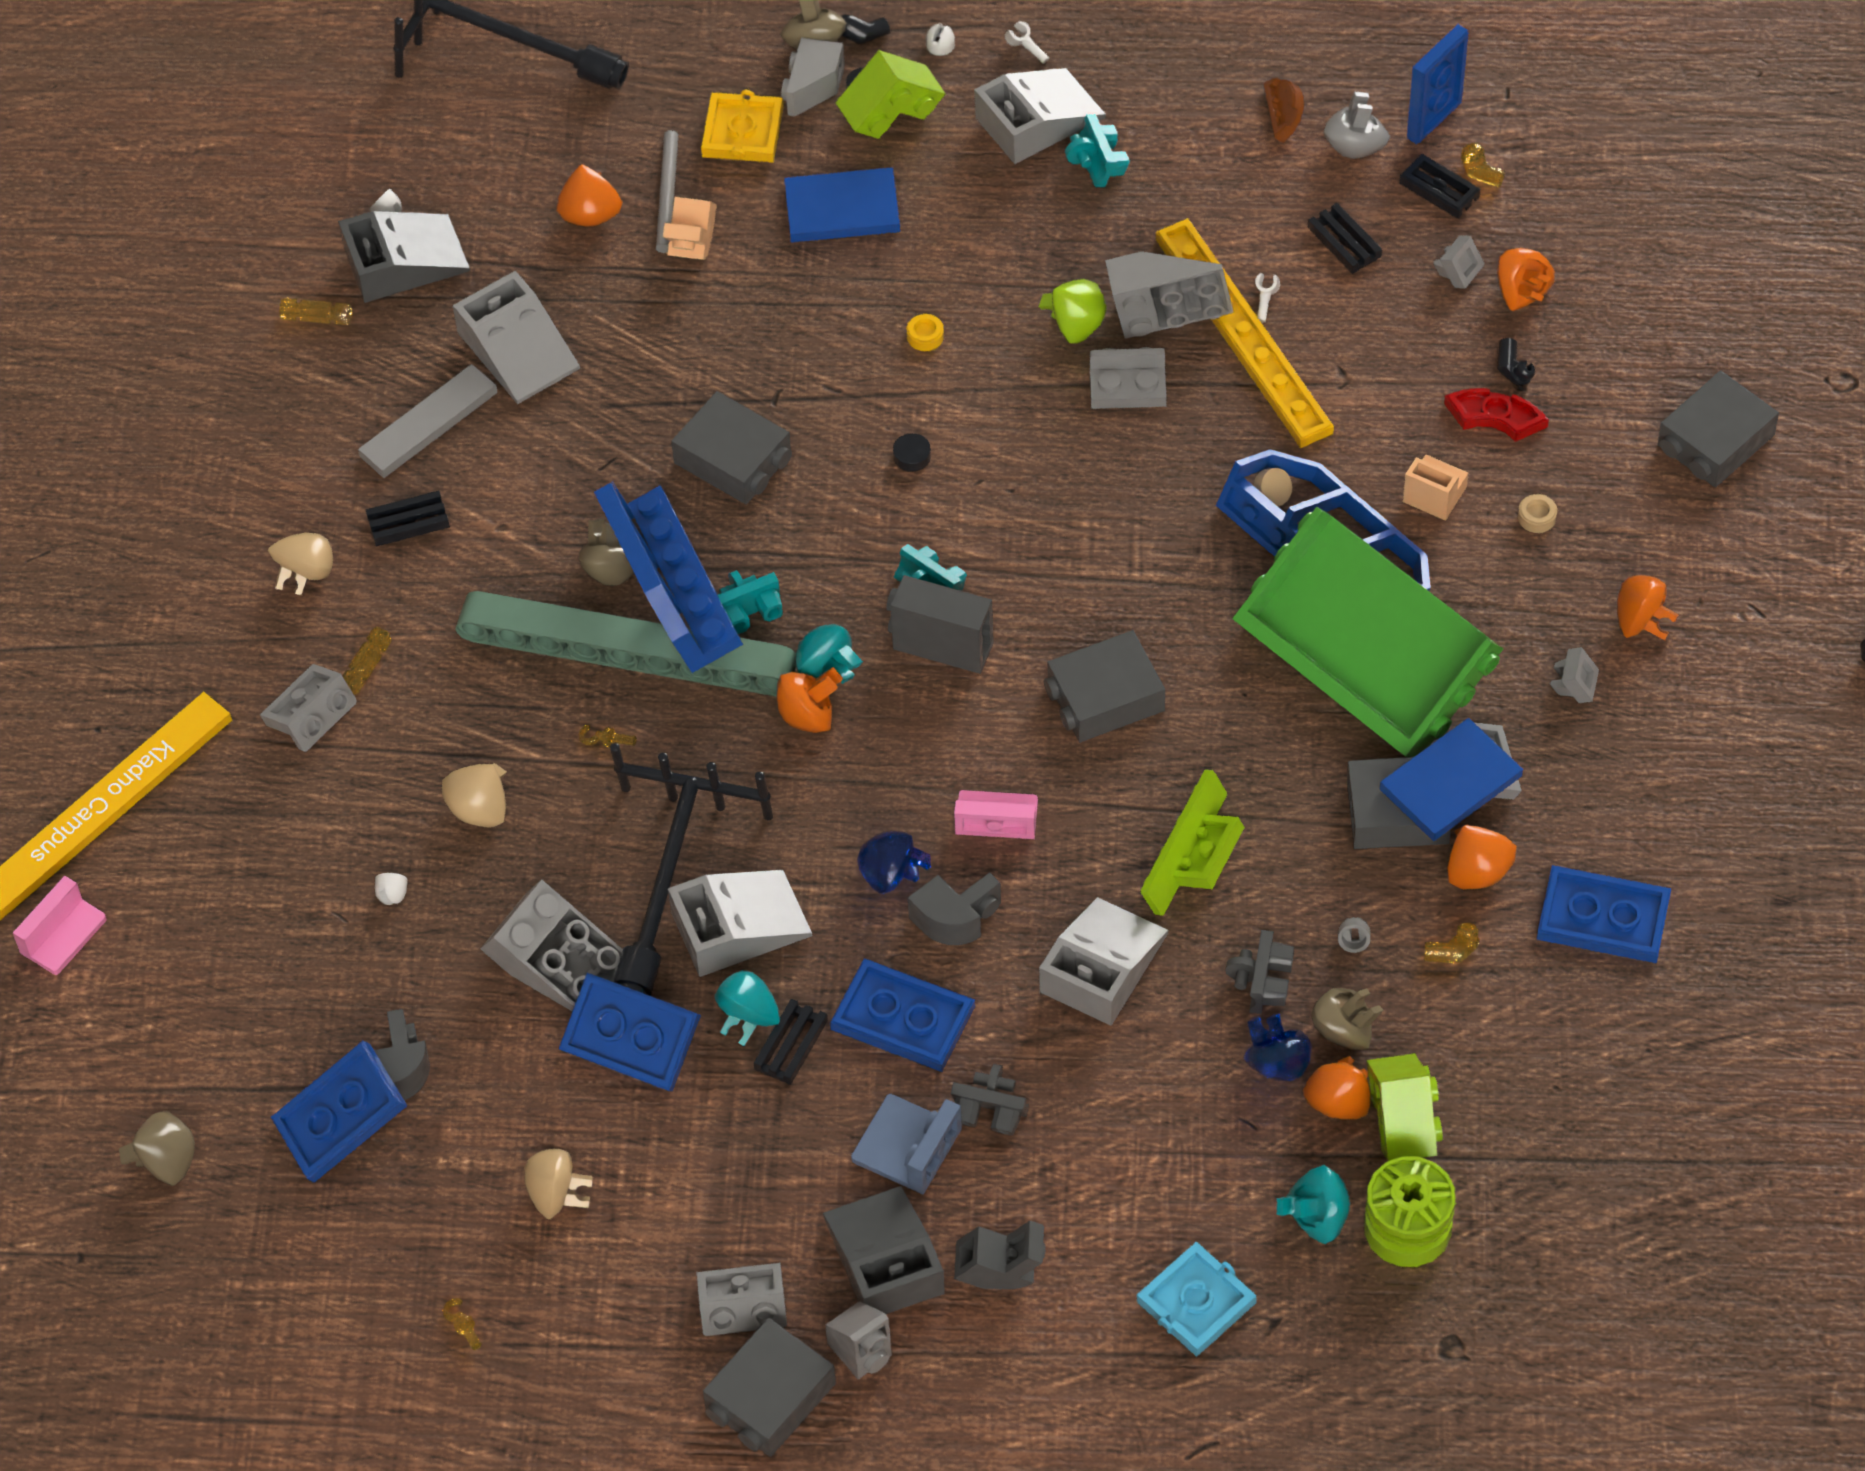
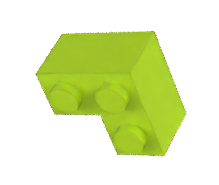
M878 50L835 103L855 132L879 139L900 113L924 120L935 109L946 93L925 64Z
M1416 1054L1366 1060L1370 1100L1377 1110L1381 1151L1387 1161L1402 1156L1422 1158L1438 1156L1436 1142L1443 1140L1439 1116L1434 1117L1432 1102L1439 1100L1436 1078L1430 1077L1428 1066H1423Z

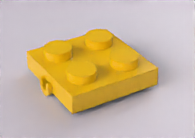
M743 90L741 94L711 92L701 146L702 157L774 162L783 112V98L755 96L750 90ZM749 95L750 99L747 100L744 98V96Z

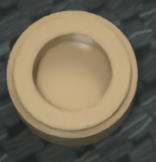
M1280 468L1264 469L1257 474L1253 486L1275 505L1281 506L1289 500L1292 493V482L1284 470Z
M1533 494L1521 501L1518 521L1524 529L1533 533H1543L1555 525L1557 506L1551 498L1541 494Z

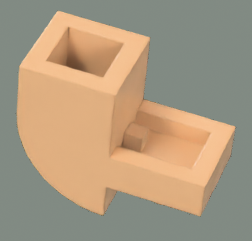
M674 198L672 222L664 223L663 238L669 240L667 255L706 259L714 230L717 206L715 203L697 199Z

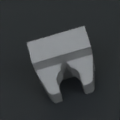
M1459 235L1451 246H1447L1444 249L1445 254L1440 260L1434 261L1439 275L1450 279L1454 288H1466L1485 265L1471 236Z
M1582 647L1568 649L1566 659L1558 661L1554 665V669L1562 679L1552 680L1550 685L1558 695L1574 697L1578 703L1592 702L1599 669Z

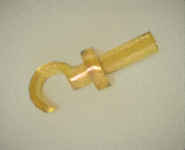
M585 725L578 734L579 740L585 745H594L602 741L606 747H610L613 743L635 746L637 741L636 736L615 733V729L611 727H606L604 731H596L595 735L591 738H584V734L590 729L589 725Z
M460 1298L449 1300L443 1306V1316L447 1320L454 1322L453 1326L456 1333L464 1334L473 1350L479 1349L481 1342L473 1330L475 1321L471 1316L464 1315L463 1312L449 1313L451 1307L462 1305Z

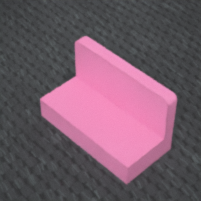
M961 790L959 798L955 802V834L1035 839L1038 797L1034 794Z
M64 876L17 927L13 935L19 952L52 974L58 975L107 919L105 913L82 900L77 883Z

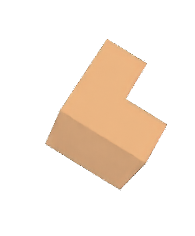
M1426 454L1423 459L1416 457L1405 474L1403 502L1446 521L1467 487L1468 472Z

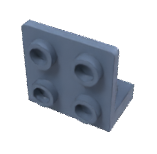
M888 1094L852 1153V1162L924 1195L962 1130L961 1105L945 1099L938 1112L935 1110L931 1112L893 1094Z

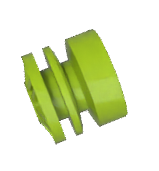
M1402 1156L1387 1161L1377 1169L1367 1187L1364 1218L1365 1237L1371 1250L1384 1261L1399 1267H1419L1433 1262L1441 1255L1451 1238L1455 1209V1187L1448 1173L1435 1162L1422 1157Z

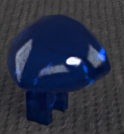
M892 830L881 832L864 843L860 848L857 863L861 874L876 892L884 895L899 887L903 878L916 883L919 880V867L917 866L928 870L931 867V856L914 847L912 835L903 831Z
M1273 1014L1266 1019L1269 1031L1262 1026L1260 1016L1249 1020L1247 1023L1253 1045L1248 1048L1244 1055V1060L1261 1075L1274 1081H1295L1302 1077L1311 1057L1312 1049L1308 1035L1298 1029L1284 1031L1279 1014Z

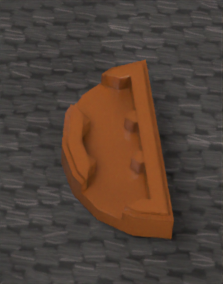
M1272 78L1263 84L1274 137L1284 143L1294 133L1300 123L1304 110V95L1300 87L1291 81Z

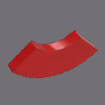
M1472 388L1445 395L1444 398L1445 406L1463 430L1477 426L1492 427L1506 433L1517 442L1548 428L1549 419L1531 402L1515 394L1507 396L1490 392L1488 388Z

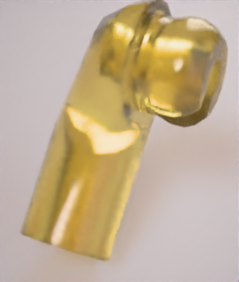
M1479 143L1465 145L1461 152V160L1468 177L1500 187L1505 177V170L1488 165L1484 154L1485 150Z
M1462 923L1457 927V935L1448 943L1425 941L1424 961L1440 963L1462 962L1478 948L1480 942L1478 928L1471 923Z

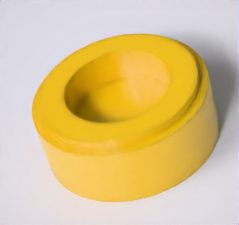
M920 314L913 317L907 324V341L914 349L931 351L942 344L944 340V327L941 320L936 316Z

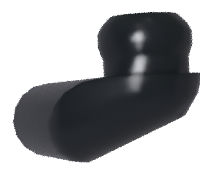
M841 15L847 23L842 36L857 44H864L890 34L889 24L884 17L867 23L853 15Z
M1512 338L1501 339L1498 348V371L1515 385L1528 384L1535 375L1534 365L1530 363L1526 366V360L1519 362L1516 359V340Z

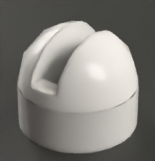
M936 24L928 30L926 47L930 53L943 56L953 51L955 36L950 27ZM937 37H940L939 42L935 41Z
M388 189L372 205L370 210L401 212L402 204L398 196L391 189Z
M396 873L378 874L375 878L376 897L385 905L400 903L407 892V877Z

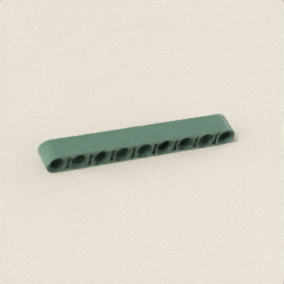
M481 591L469 592L466 595L455 629L462 638L475 643L770 696H777V683L780 676L794 672L796 667V653L792 649L779 644L740 638L743 645L692 673L661 623ZM688 628L689 632L691 633V635L693 636L694 640L696 641V639H695V637H694V635H693L691 629Z

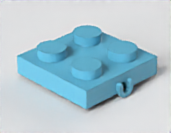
M1197 1242L1137 1294V1303L1158 1321L1159 1326L1162 1325L1166 1328L1168 1334L1171 1333L1196 1357L1253 1307L1257 1299V1295L1235 1277V1270L1228 1262L1223 1261L1220 1263Z

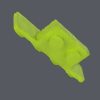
M1204 770L1184 810L1178 817L1167 842L1161 849L1160 855L1150 874L1144 881L1141 894L1155 915L1163 916L1179 886L1213 889L1245 828L1239 817L1217 815L1227 796V791L1213 770Z

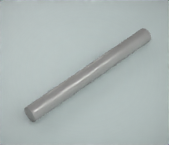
M672 130L664 133L656 240V250L660 253L668 252L669 240L663 238L664 223L672 222L678 133Z

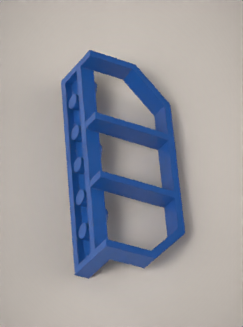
M1271 449L1235 461L1216 506L1274 557L1284 544L1290 543L1298 532L1299 524L1297 523L1307 513L1313 512L1316 507L1325 512L1341 507L1373 534V536L1363 539L1378 552L1389 548L1413 569L1414 580L1428 591L1430 590L1427 554L1322 464ZM1280 468L1289 476L1312 482L1325 494L1293 505L1285 513L1244 477L1264 469Z
M613 481L596 490L594 493L648 601L690 671L693 673L743 645L661 485L628 504ZM635 518L646 542L644 541L639 531L633 524L632 519ZM658 568L661 569L671 591L657 571ZM681 613H683L696 641L694 640L693 636L691 635L684 621L682 620L680 616Z

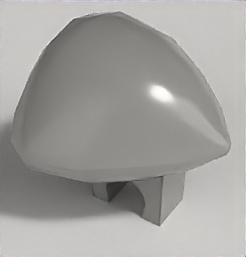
M1354 92L1350 105L1336 112L1326 123L1324 136L1330 145L1343 157L1358 159L1372 155L1381 150L1390 139V135L1383 124L1371 114L1372 105H1367L1368 93Z

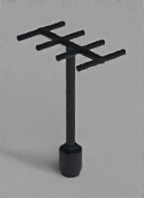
M414 0V13L404 30L403 19L397 17L394 20L393 50L395 53V76L397 78H401L404 75L403 51L413 34L416 46H420L423 43V17L429 8L433 9L434 14L443 13L570 62L573 64V68L577 69V77L607 89L612 87L620 89L629 70V62L622 60V56L592 44H588L585 49L575 50L449 0Z
M613 743L610 746V751L614 762V771L617 773L623 792H629L631 789L628 776L664 782L668 798L671 802H675L678 799L675 785L683 786L638 942L623 947L614 978V983L651 996L662 959L656 953V948L653 944L698 789L713 793L715 806L718 811H723L726 808L723 794L760 801L763 817L767 821L773 818L770 803L771 794L768 792L765 775L761 771L755 774L756 789L720 782L714 762H709L706 765L709 779L672 772L668 755L664 752L658 755L661 770L624 763L619 744Z

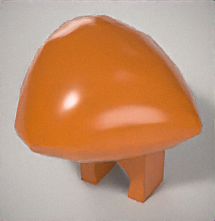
M582 164L570 175L558 197L557 212L564 221L578 226L591 227L600 225L616 216L620 212L623 202L616 189L601 176V172H596Z
M1514 248L1506 250L1498 258L1497 276L1503 299L1511 311L1526 307L1535 301L1542 302L1543 295L1555 283V270L1548 259L1540 252L1528 248Z
M1636 575L1628 577L1621 584L1617 596V615L1619 626L1626 638L1638 635L1643 629L1663 640L1667 638L1669 632L1662 630L1659 622L1652 617L1654 616L1658 619L1669 618L1672 622H1675L1679 615L1663 606L1667 595V586L1663 581L1653 576Z
M834 667L818 678L797 672L781 675L777 683V701L779 713L783 720L793 728L806 732L819 733L830 731L832 704L829 695L837 690L838 686L836 684L842 681V676Z
M1468 824L1454 831L1456 838L1448 861L1449 883L1463 890L1481 889L1496 884L1514 864L1517 846L1506 836L1495 831Z
M1351 1056L1338 1060L1337 1063L1322 1065L1309 1077L1303 1088L1306 1102L1313 1109L1330 1118L1342 1120L1362 1118L1368 1114L1370 1107L1368 1071L1364 1068L1360 1070L1353 1066L1354 1059Z

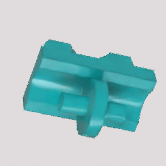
M1086 114L1084 117L1085 127L1080 133L1070 137L1071 143L1066 147L1065 155L1071 164H1081L1083 168L1088 169L1095 187H1105L1110 176H1123L1130 160L1126 151L1111 150L1115 148L1118 141V133L1115 126L1100 125L1096 114Z
M907 544L901 548V561L894 574V578L901 582L903 575L959 591L964 589L967 577L966 572L957 566L950 567L947 570L940 566L937 553L928 546L916 550Z
M737 570L728 573L730 585L720 588L718 596L738 634L747 631L750 627L748 615L759 611L764 621L769 622L783 615L779 580L774 572L757 579L755 575L742 579Z

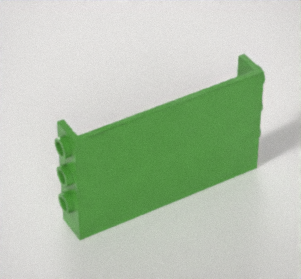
M1318 507L1301 519L1296 535L1290 543L1284 544L1277 551L1274 558L1275 563L1266 574L1261 575L1254 582L1251 588V595L1233 617L1235 622L1405 757H1415L1429 747L1435 739L1441 738L1449 730L1452 724V720H1450L1459 707H1464L1471 701L1476 692L1474 687L1483 676L1489 675L1496 668L1500 660L1499 654L1503 650L1501 646L1332 515Z

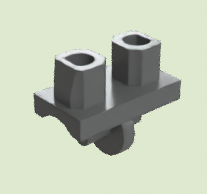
M1261 930L1256 961L1252 959V951L1242 949L1240 957H1233L1226 963V974L1235 980V988L1244 990L1247 987V982H1252L1250 992L1252 998L1249 1013L1262 1014L1263 1004L1270 1006L1286 1005L1289 980L1268 977L1269 970L1291 973L1294 946L1273 942V931Z
M993 1064L990 1075L975 1072L973 1084L987 1086V1089L953 1082L951 1096L956 1104L961 1105L962 1125L976 1127L981 1107L995 1110L991 1130L1013 1136L1020 1117H1027L1029 1104H1026V1098L999 1092V1089L1014 1092L1016 1080L1002 1077L1003 1065Z

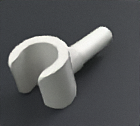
M1017 22L1014 25L1020 31L1021 38L1015 36L1011 30L1005 33V39L1010 45L1019 46L1022 44L1042 64L1048 61L1049 57L1029 37L1030 27L1027 23Z
M1260 273L1255 280L1256 286L1260 290L1257 317L1261 323L1266 322L1271 295L1275 294L1280 288V280L1275 274L1273 285L1269 288L1262 287L1263 273Z

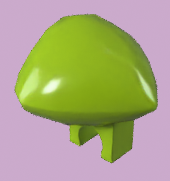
M1086 279L1073 280L1061 284L1053 290V293L1043 294L1038 306L1042 310H1053L1051 317L1057 321L1060 332L1068 343H1080L1087 339L1101 325L1106 313L1105 298L1098 284Z

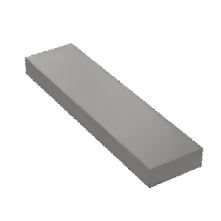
M471 364L358 449L360 458L383 478L387 477L497 394L496 384Z

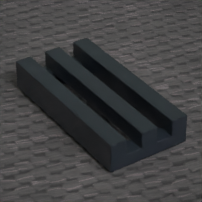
M1421 154L1400 175L1399 184L1457 219L1462 216L1463 209L1468 210L1472 200L1476 201L1480 197L1481 189L1424 154ZM1419 168H1421V169H1423L1424 171L1428 172L1429 174L1433 175L1434 178H1432L1431 176H1429V175H1427L1426 173L1422 172L1421 170H1419ZM1448 184L1449 186H1451V187H1453L1454 189L1458 190L1459 192L1463 193L1464 196H1462L1461 194H1459V193H1457L1456 191L1452 190L1451 188L1447 187L1446 185Z
M1338 203L1333 204L1329 212L1326 209L1321 211L1319 218L1316 219L1313 216L1308 219L1307 228L1352 274L1382 257V248ZM1327 225L1339 237V241L1346 248H1350L1359 260H1356L1324 226Z
M440 491L366 509L376 547L450 528ZM438 514V516L416 522V520ZM401 524V526L379 531L380 529Z
M790 999L780 1017L779 1024L775 1025L754 1061V1070L791 1085L828 1021L827 1013L822 1011L815 1013L813 1012V1007L805 1005L803 1008L799 1006L798 1001ZM795 1016H797L798 1018L795 1024L790 1030L788 1036L786 1037L780 1050L775 1056L773 1062L771 1063V1065H768V1062L773 1056L775 1050L777 1049L779 1043L784 1037L790 1024L792 1023ZM807 1021L813 1023L785 1072L780 1070Z

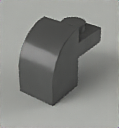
M989 872L959 895L937 875L908 897L909 919L924 934L936 942L946 945H963L973 942L981 937V918L986 919L993 915L1001 904L1000 882Z
M399 1009L387 1012L393 1047L374 1051L401 1096L406 1100L415 1095L425 1084L430 1071V1060L425 1041L418 1042L415 1024H406L404 1011Z
M1028 1221L1007 1236L978 1226L956 1241L954 1279L984 1289L1013 1290L1034 1283V1268L1043 1263L1046 1246L1043 1242L1044 1225Z

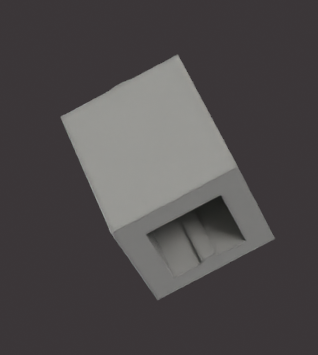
M801 38L797 52L792 51L790 56V79H784L782 84L781 97L787 101L788 116H797L838 93L845 68L843 43Z
M859 1301L825 1325L827 1344L858 1380L868 1372L873 1374L881 1370L889 1361V1357L892 1356L889 1318L878 1309Z

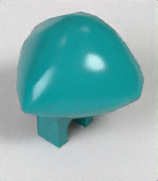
M836 624L823 625L812 629L799 642L796 653V669L798 673L818 678L834 667L843 678L842 684L853 679L855 674L851 670L861 666L863 662L852 650V639L847 629Z
M742 970L733 973L722 982L715 993L714 998L719 1008L729 1015L720 1033L726 1036L731 1026L738 1025L741 1020L745 1021L742 1026L743 1037L738 1042L742 1046L746 1045L757 1025L768 1027L777 1025L780 1022L778 1006L765 982L753 972Z
M1326 1165L1311 1169L1292 1186L1286 1197L1277 1198V1215L1291 1214L1298 1225L1311 1238L1323 1244L1329 1243L1340 1234L1350 1211L1349 1193L1343 1180Z

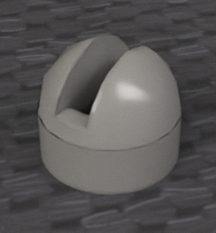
M1347 918L1340 925L1338 942L1344 950L1357 953L1365 950L1370 944L1371 931L1367 922L1362 918ZM1352 928L1358 929L1359 939L1352 940Z

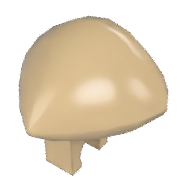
M301 533L291 535L277 541L268 549L272 559L280 564L275 588L279 590L283 589L284 581L291 577L293 571L295 572L294 579L297 581L294 593L302 596L306 579L321 580L327 578L332 570V547L328 539L321 534Z
M495 763L477 764L455 770L442 780V796L453 815L459 820L476 826L495 827L503 823L505 818L506 800L501 778L505 776L507 771Z
M562 1149L540 1151L530 1157L524 1167V1183L528 1194L537 1210L546 1219H552L557 1215L563 1205L589 1208L590 1197H581L575 1190L581 1185L591 1187L593 1176L572 1173V1158L569 1152Z

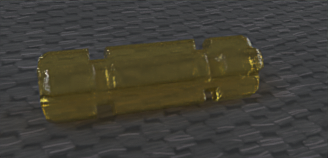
M283 298L279 306L280 318L283 320L296 321V318L299 317L300 321L330 324L331 320L335 321L334 324L349 325L352 320V307L348 303L336 302L335 306H331L332 302L302 299L301 303H297V299Z
M380 627L373 628L366 638L368 642H364L350 662L348 666L350 670H345L342 677L353 695L359 693L365 684L362 680L368 679L381 659L382 655L380 652H385L390 645L391 637L387 630H383Z

